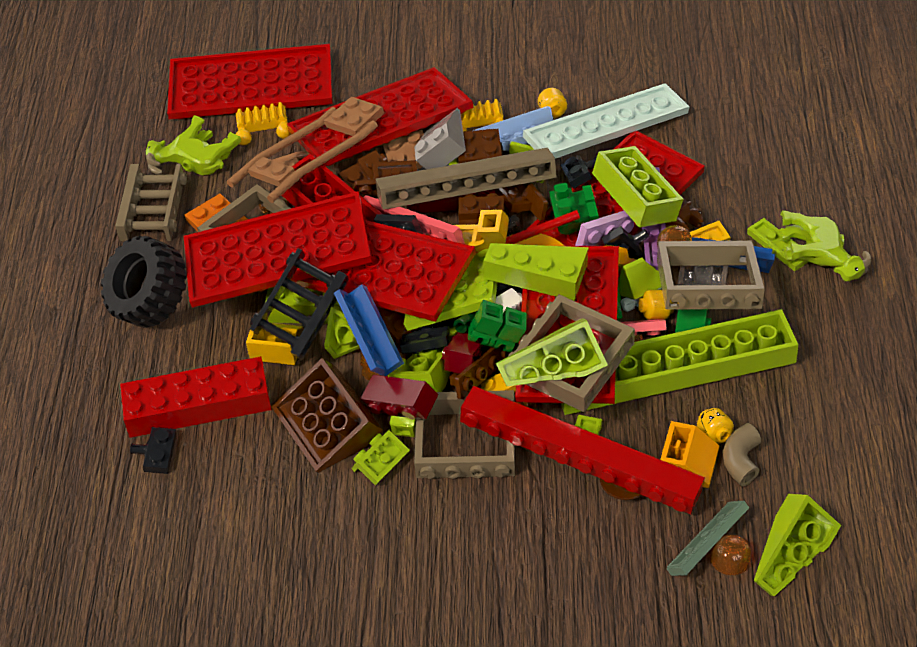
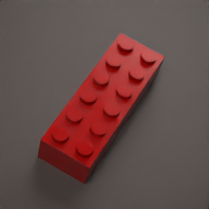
M309 154L292 167L296 171L316 158ZM322 164L300 178L281 196L294 207H299L356 191ZM361 197L364 219L374 222L373 220L376 215L382 213Z
M262 356L120 384L123 419L129 438L150 434L152 427L178 429L272 410Z

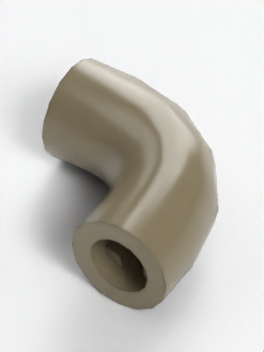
M749 423L736 429L727 438L722 452L725 468L731 477L742 487L750 484L759 473V468L749 459L748 452L761 443V437L757 429Z

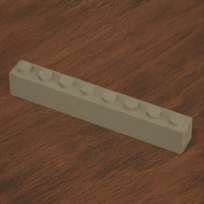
M547 147L377 178L378 200L384 210L556 178L555 157Z

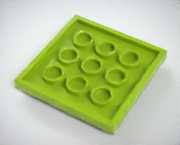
M488 249L475 254L437 321L434 322L405 314L404 325L407 331L476 312L479 310L482 300L496 303L497 282L483 279V261Z

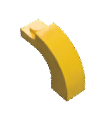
M481 210L477 225L455 226L460 227L464 243L474 246L479 253L484 249H488L490 243H506L509 218L503 210Z

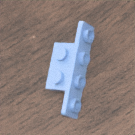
M549 106L475 130L499 128L501 149L509 151L511 141L530 145L523 138V130L553 121L552 111Z

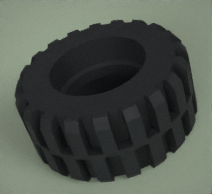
M136 236L123 242V246H118L114 250L115 254L111 255L108 259L109 263L103 271L104 278L101 279V286L103 287L101 296L105 299L103 303L106 309L117 319L144 328L153 327L169 318L168 315L174 313L177 309L176 305L181 302L183 298L181 296L182 292L186 289L185 279H187V272L184 270L186 265L179 251L168 244L148 236Z

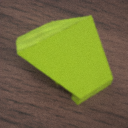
M643 257L622 267L619 278V293L621 296L635 300L644 296L647 290L661 288L659 271L647 263Z
M331 307L324 346L335 359L360 347L344 314Z

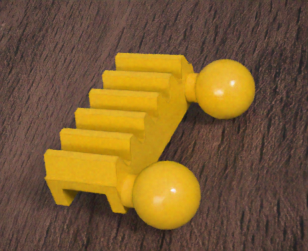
M497 99L492 104L487 100L485 105L478 101L477 106L473 104L474 108L461 114L463 132L467 131L466 128L491 125L503 121L501 103Z
M279 102L278 107H275L274 104H271L270 108L262 105V109L259 110L257 106H254L253 111L246 108L245 112L238 109L236 113L238 128L236 135L241 137L239 145L249 144L252 139L250 132L277 128L276 133L282 139L292 135L288 131L286 109L281 102Z

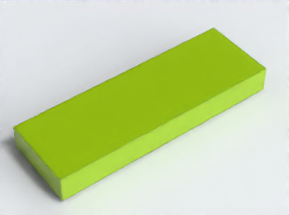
M765 218L747 229L749 236L764 248L772 249V254H775L779 260L793 271H797L808 263V261L800 259L790 262L786 261L784 255L786 247H790L791 243H797L792 239L781 241L779 229Z

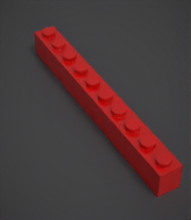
M473 386L461 406L460 422L469 427L477 428L491 436L507 440L513 445L524 447L538 455L554 459L560 464H566L579 469L583 473L601 478L607 483L621 486L630 492L646 496L652 501L663 503L677 511L691 515L702 492L705 479L703 476L476 386Z

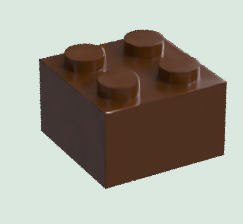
M499 128L463 132L466 151L458 156V164L502 156Z

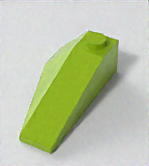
M584 318L549 334L496 363L506 386L560 380L570 377H583L608 366L594 334Z
M459 325L448 326L450 331L449 344L452 337L457 335L458 332L455 328ZM444 347L438 350H422L419 353L412 354L407 360L402 358L404 364L391 372L388 377L426 381L436 392H442L451 374V371L444 370L445 361L442 360Z
M788 494L775 516L754 582L770 596H775L795 578V574L801 568L813 562L812 558L819 552H824L830 546L841 525L808 495Z

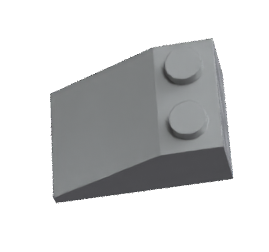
M458 108L427 130L415 145L416 161L425 169L446 166L466 151L461 114Z

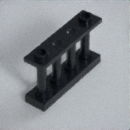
M298 248L295 253L292 252L286 261L287 267L261 311L255 313L252 317L250 330L256 335L259 334L261 329L290 344L293 356L303 360L330 314L331 307H334L337 302L334 292L339 289L343 291L350 279L341 271L331 276L303 260L305 257L303 250ZM297 268L327 284L328 289L324 296H318L291 280ZM287 288L315 304L316 310L313 315L306 316L279 301L284 290ZM276 309L303 324L304 330L301 335L295 337L268 322L267 319L272 310Z

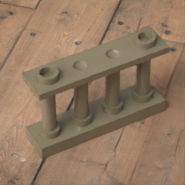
M130 164L115 226L120 241L128 240L130 233L134 230H164L167 241L172 240L173 232L177 230L176 217L183 185L187 183L186 172H183L181 164H176L174 175H144V173H141L139 164ZM145 183H172L171 190H141V186H144ZM141 199H169L168 205L137 206L138 201ZM137 214H165L164 221H133L134 216H137Z

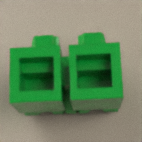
M567 183L554 185V191H549L555 218L575 210L578 211L580 219L559 226L558 231L561 234H572L580 230L581 224L599 219L591 185L582 186L581 191L572 192V188H568Z
M482 300L479 310L468 327V340L476 342L478 338H481L482 345L496 349L503 344V351L510 353L515 343L519 342L526 331L527 313L506 307L503 312V305Z

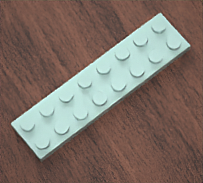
M665 83L523 130V138L534 150L548 147L553 156L558 158L687 114L689 106Z

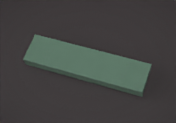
M728 502L667 566L666 569L670 575H687L749 509L746 502Z

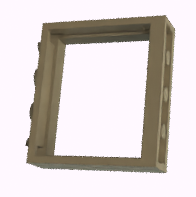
M256 184L197 229L198 232L235 223L259 204L272 213L291 208L281 199H277L274 203L269 202L267 196L271 192Z
M752 240L658 241L657 265L665 309H762L764 285ZM746 265L751 285H674L670 266ZM670 300L677 302V304H670Z
M558 295L553 302L548 303L545 313L541 318L535 320L532 330L528 335L522 337L515 352L512 351L509 356L542 339L560 315H564L574 321L584 318L587 320L590 328L614 338V342L603 355L608 366L589 374L580 388L562 380H547L526 384L585 412L634 345L635 329L562 295Z
M514 390L488 391L515 402ZM437 392L439 395L429 415L461 414V406L466 397L462 400L457 398L456 392ZM416 418L414 457L416 478L448 477L453 479L457 477L515 476V445L507 441V455L423 457L425 419Z

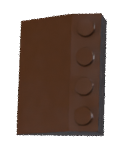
M323 358L271 406L318 473L367 447L372 439L383 431L338 368Z

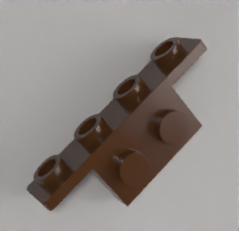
M416 160L372 163L373 179L355 181L353 190L359 191L360 194L371 193L377 190V178L417 171Z
M531 182L495 189V194L504 196V205L510 212L520 213L521 211L531 210L539 221L545 220L548 202Z
M503 344L498 349L491 347L461 373L454 372L449 376L450 385L456 387L458 399L463 400L470 393L473 386L478 387L498 370L496 363L505 359L510 354L503 351Z

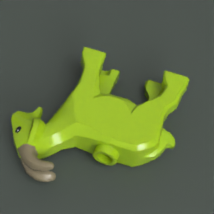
M194 115L191 125L166 147H164V140L161 142L153 140L148 142L146 149L148 169L156 175H161L162 170L156 166L170 161L181 164L188 172L193 171L199 175L213 174L217 169L223 168L224 163L222 160L227 159L231 150L240 144L241 137L230 132L227 136L228 139L224 138L222 143L209 145L206 141L213 136V133L210 130L201 131L205 120Z
M788 211L781 212L783 226H786V228L779 230L780 240L787 241L790 238H798L806 241L805 245L791 243L790 247H786L784 252L786 261L790 262L800 259L820 266L836 267L834 272L840 274L844 281L859 279L867 273L868 266L871 263L869 252H863L864 260L859 256L849 255L843 249L844 235L840 234L837 224L827 217H808L800 213Z

